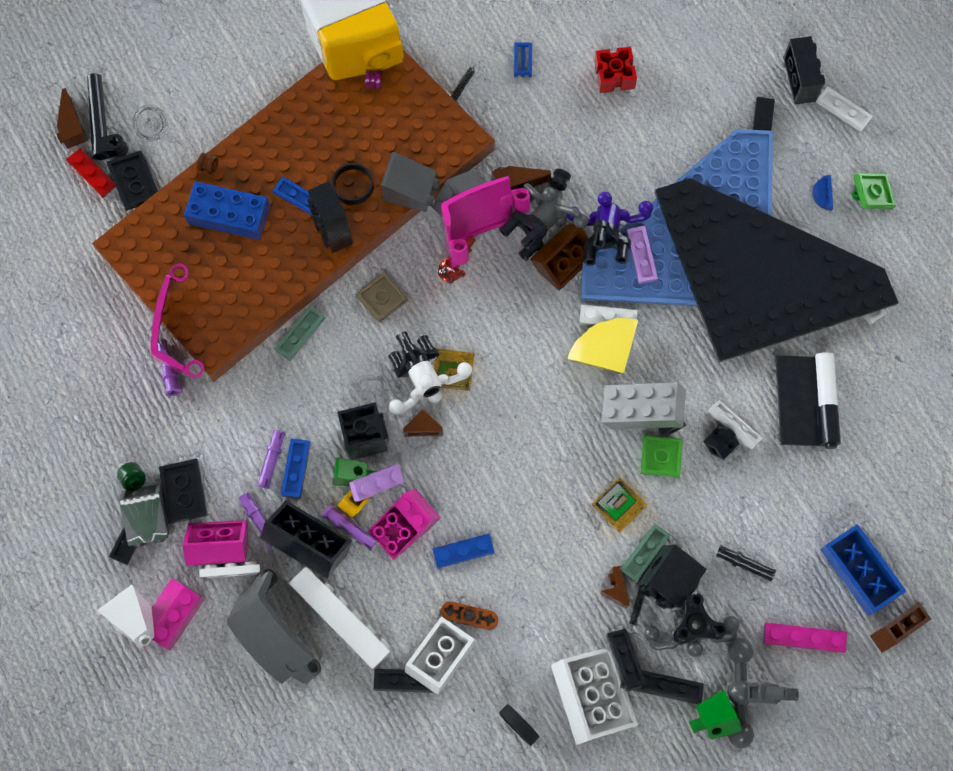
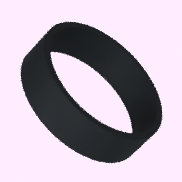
M345 164L336 170L332 178L333 190L339 201L344 204L359 205L368 200L372 195L374 189L372 174L361 164ZM348 170L364 172L371 180L369 190L363 196L355 199L341 196L335 189V183L342 173Z
M507 704L499 712L504 721L530 746L540 737L510 705Z

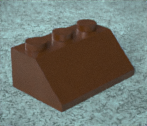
M568 222L530 260L537 271L560 291L582 270L585 257L584 243L589 238L582 228H577L574 224Z

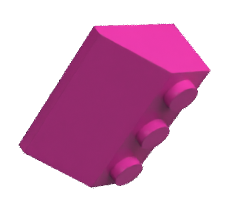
M247 520L188 523L182 545L186 565L199 566L202 564L218 565L221 563L246 562L248 552Z
M171 579L152 606L154 638L152 640L171 651L205 599L176 580Z

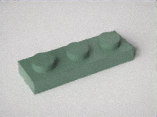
M309 306L274 348L275 351L291 361L326 319L325 316Z
M654 523L622 566L621 573L636 583L671 534Z

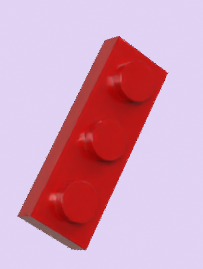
M81 148L66 159L102 198L116 187L115 183Z

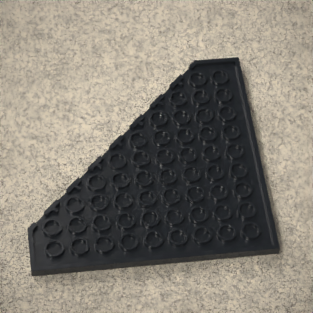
M691 178L655 189L654 191L719 363L871 314L899 303L885 268Z

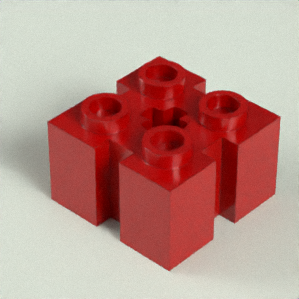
M631 46L617 48V51L614 53H610V49L595 51L594 65L596 74H598L599 93L614 92V87H620L621 91L635 89L637 75L635 65L632 66L633 54Z

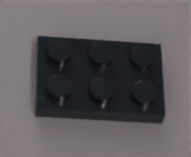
M141 150L106 162L126 211L139 207L158 192Z
M196 458L160 466L159 472L168 523L174 524L208 516L199 460Z

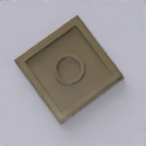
M385 272L355 294L356 298L378 323L382 322L408 301V298Z

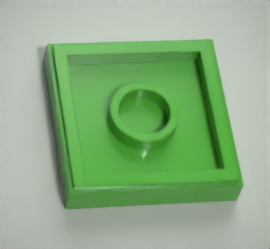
M856 173L854 175L862 209H893L896 207L887 173Z
M644 435L640 474L680 478L683 439Z

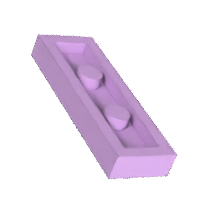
M645 226L627 229L626 234L627 238L631 240L630 251L638 284L657 281L658 277Z
M393 464L349 482L354 501L356 502L401 484L404 480L399 464Z

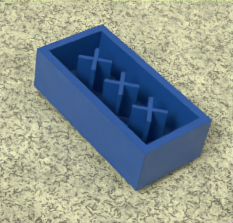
M195 181L184 217L189 225L260 240L270 210V204L267 197Z
M858 524L820 549L867 616L874 614L906 592V589Z

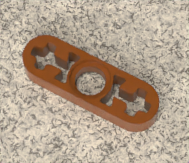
M451 601L444 603L441 608L443 618L448 621L485 630H493L498 625V616L493 611ZM453 606V610L459 612V608H463L461 619H457L458 614L454 613L451 616H447L445 609ZM471 610L475 613L476 617L473 621H466L464 619L466 611ZM479 612L483 613L481 615L483 618H488V615H491L495 622L487 626L486 621L480 620V624H477Z

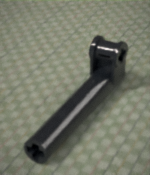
M96 73L89 74L87 76L92 157L100 161L122 157L129 150L127 143L124 142L119 134L107 136L102 77Z

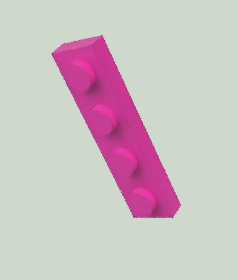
M765 623L763 644L846 653L847 632Z

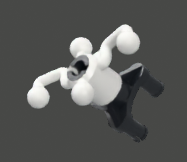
M406 331L401 332L404 339H402L400 334H397L396 339L403 349V359L399 351L391 352L388 358L395 368L396 376L398 378L410 376L416 388L412 390L411 398L405 403L397 399L392 400L389 404V411L395 415L403 414L416 404L421 396L427 397L432 403L439 402L442 398V392L440 391L442 384L450 385L467 379L472 372L471 365L463 362L457 367L458 374L450 377L446 374L438 376L432 364L439 357V352L433 347L428 335L418 338L417 342L421 347L419 349L411 342Z

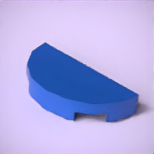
M826 175L816 182L812 195L819 207L830 211L833 210L831 175Z

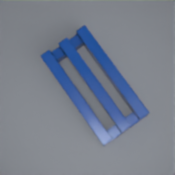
M514 42V77H518V75L521 77H532V43ZM518 47H521V71H518ZM525 47H528V71H525Z

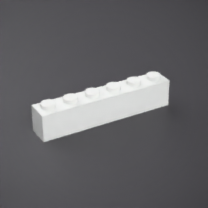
M305 567L289 582L291 587L373 671L377 669L391 655V652L388 650L391 646L383 638L379 641L374 636L377 632L369 624L365 626L361 622L363 618L355 610L351 612L346 607L349 604L341 596L337 598L333 594L335 590L328 582L323 584L319 580L320 574Z

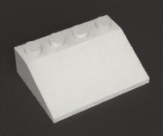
M610 647L562 659L551 665L576 745L638 726L626 689L620 688L621 675Z

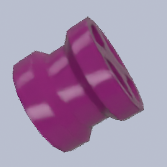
M366 70L365 87L381 89V70L376 72Z

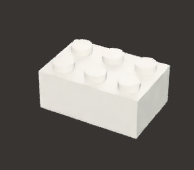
M440 617L407 662L405 672L439 695L473 647L475 639L443 617Z

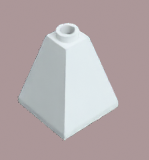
M130 585L98 609L120 633L138 646H146L154 638L152 606L133 585Z

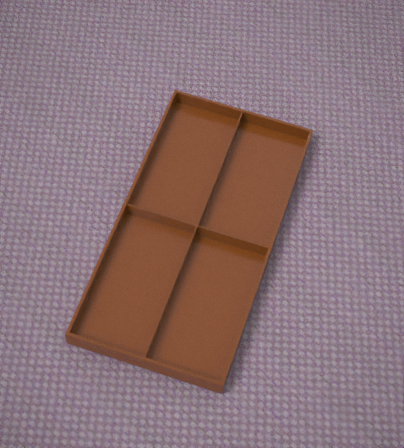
M404 50L402 63L381 71V89L376 87L366 88L365 74L333 80L330 78L323 62L206 153L209 157H218V166L213 175L208 174L205 170H197V161L92 243L102 258L153 315L166 275L169 274L175 264H183L187 267L188 277L185 282L176 283L172 280L170 282L161 324L193 360H198L203 364L204 372L213 382L420 212V210L389 203L383 199L381 184L392 152L437 171V179L440 181L438 189L434 190L432 194L435 200L448 179L470 171L495 150V140ZM348 163H358L365 166L371 172L374 189L370 198L359 205H347L340 201L347 216L353 244L332 253L330 247L326 249L321 234L317 232L314 226L312 216L273 194V189L282 176L307 191L327 181L332 186L333 175L339 167ZM348 170L338 177L335 189L341 196L355 199L363 196L369 190L371 180L362 171ZM194 182L267 197L270 210L261 239L257 240L189 225L184 217V213ZM176 269L174 276L182 278L185 276V272L182 269Z

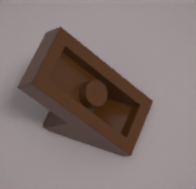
M620 566L612 567L608 578L610 585H614L615 588L603 590L600 594L617 605L628 608L630 603Z

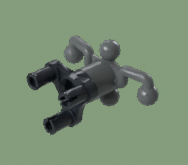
M525 183L523 189H527L530 192V201L535 199L538 207L530 215L514 211L509 216L510 219L499 228V231L505 237H508L517 226L525 232L527 236L521 240L524 248L519 252V255L523 260L528 261L536 251H539L544 246L543 237L554 224L556 226L566 224L567 214L575 216L573 223L577 228L586 227L588 217L578 209L562 205L556 200L554 188H545L541 196L533 186Z
M697 593L696 595H690L681 606L684 618L679 626L672 629V640L657 642L660 632L655 626H648L644 631V636L654 650L672 649L678 645L690 642L687 646L689 655L699 657L703 652V646L698 640L710 639L714 643L731 642L737 637L740 623L734 616L727 617L724 623L714 621L705 611L703 596ZM696 623L698 625L697 629H694L692 624Z

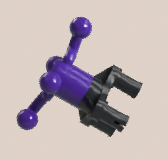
M604 191L598 195L600 206L597 208V211L590 214V219H588V224L586 225L594 226L593 235L584 243L585 257L583 262L587 266L595 265L596 253L598 250L606 248L617 249L615 259L617 263H627L631 240L619 233L620 221H625L626 223L644 221L651 217L653 211L652 203L643 201L638 207L641 214L630 216L627 210L620 209L618 205L612 203V195ZM570 214L566 215V217L573 222L575 216Z

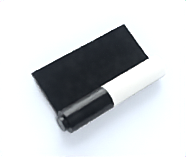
M828 352L819 353L814 357L776 355L781 445L825 446V449H836L841 444L834 354Z

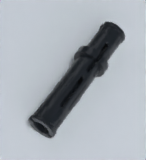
M720 545L718 553H716V557L732 563V566H739L770 582L775 576V569L742 555L740 551L735 552Z

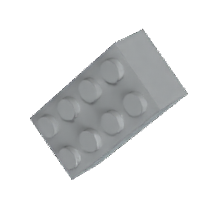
M678 382L605 385L601 423L610 429L683 427L686 389Z

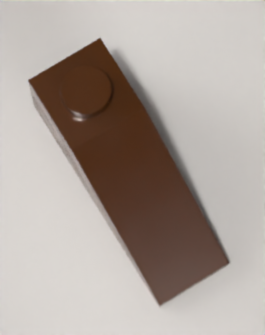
M64 88L61 92L57 119L59 133L56 134L60 143H64L67 149L87 142L88 139L72 99L66 88Z
M515 166L499 167L492 171V180L509 176L511 190L521 189L525 183L535 187L549 182L551 171Z
M918 602L871 634L870 637L881 653H883L919 629L931 618L920 602Z

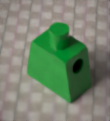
M336 458L332 485L350 487L349 482L376 471L367 470L368 463Z
M724 690L697 705L696 709L699 718L689 722L693 733L705 729L709 739L742 732L739 719Z

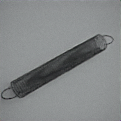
M470 67L469 70H467V72H469V77L468 73L464 75L466 76V81L470 80L472 77L470 75L474 74V72L471 73L472 69ZM465 77L460 81L461 84H458L456 87V92L454 91L452 94L454 100L455 97L457 100V97L460 96L458 93H462L463 90L461 89L465 88L464 84L467 85L469 82H465Z
M641 592L638 607L637 596L630 619L632 628L636 623L637 613L639 617L643 605L644 594L642 595Z

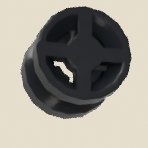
M555 169L553 172L554 176L550 179L549 185L556 190L565 191L567 188L566 183L570 181L571 175L563 169Z

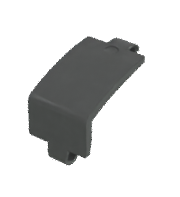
M265 569L252 581L250 587L238 597L227 619V624L252 658L279 683H284L291 676L302 683H308L320 674L321 664L317 659H314V654L288 628L265 598L266 592L278 580L273 570Z

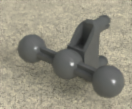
M737 638L729 644L727 650L730 659L734 662V682L730 684L727 693L729 699L735 704V713L739 719L742 732L728 735V738L735 747L746 748L754 739L753 729L747 724V704H777L780 700L798 701L799 691L797 688L780 687L777 684L748 683L747 662L752 658L754 651L748 640Z

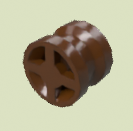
M201 153L197 161V170H205L208 174L213 175L218 166V157H209L208 154Z

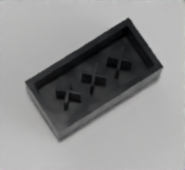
M327 181L308 190L309 198L307 202L310 206L309 209L312 213L314 226L317 232L321 234L326 249L330 247L332 253L353 244L346 213L330 182Z
M287 500L267 519L260 539L326 579L347 556L352 543V539Z

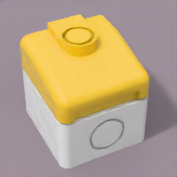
M300 0L307 31L331 79L341 80L364 75L366 70H371L372 72L377 70L383 71L403 62V45L400 40L399 28L385 0Z

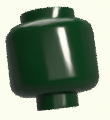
M129 462L118 469L117 479L125 490L135 491L144 485L146 475L137 463Z

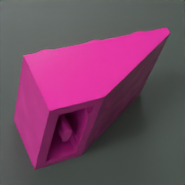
M417 489L406 491L368 531L378 540L377 542L388 555L395 560L428 532L441 517Z

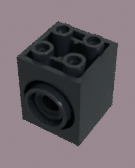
M376 402L337 412L346 451L350 460L388 451L385 440L389 439L385 420L383 413L378 412Z
M676 544L665 545L659 550L636 585L640 587L639 591L645 596H652L656 600L655 603L662 609H680L686 599L696 590L701 577L707 569Z

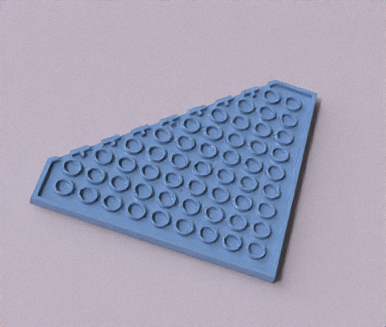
M734 130L730 136L719 143L707 156L703 157L692 169L674 183L691 178L772 216L773 131ZM657 198L652 202L653 211L649 219L628 223L619 230V233L627 237V229L645 226L658 280L638 284L630 249L628 250V261L625 264L616 262L617 249H601L596 253L595 265L587 266L584 262L582 264L581 300L697 306Z

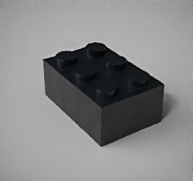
M812 36L790 39L783 56L795 105L816 102L822 87L825 85L824 75H821L820 71L821 62L819 58L817 59L816 55L817 46L816 43H813Z

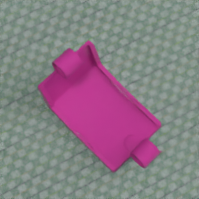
M507 176L473 187L441 204L446 248L452 268L456 267V265L466 264L469 261L466 241L503 226L513 213L512 206L518 213L524 214L530 211V192L527 189L511 190L510 178Z
M175 264L165 277L156 303L151 332V356L154 360L181 374L183 373L191 378H198L204 371V366L200 361L192 360L183 366L172 357L158 350L159 330L170 282L172 280L176 283H183L188 277L187 267L183 264ZM182 269L185 272V276L177 278L174 276V271ZM192 364H198L201 371L198 374H192L189 367Z

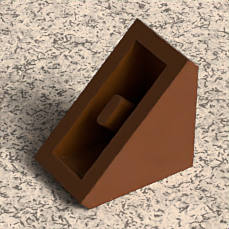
M423 409L403 428L404 437L443 436L442 427Z

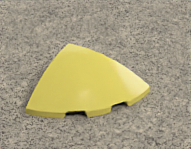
M615 318L592 326L577 339L567 359L623 374L638 320Z

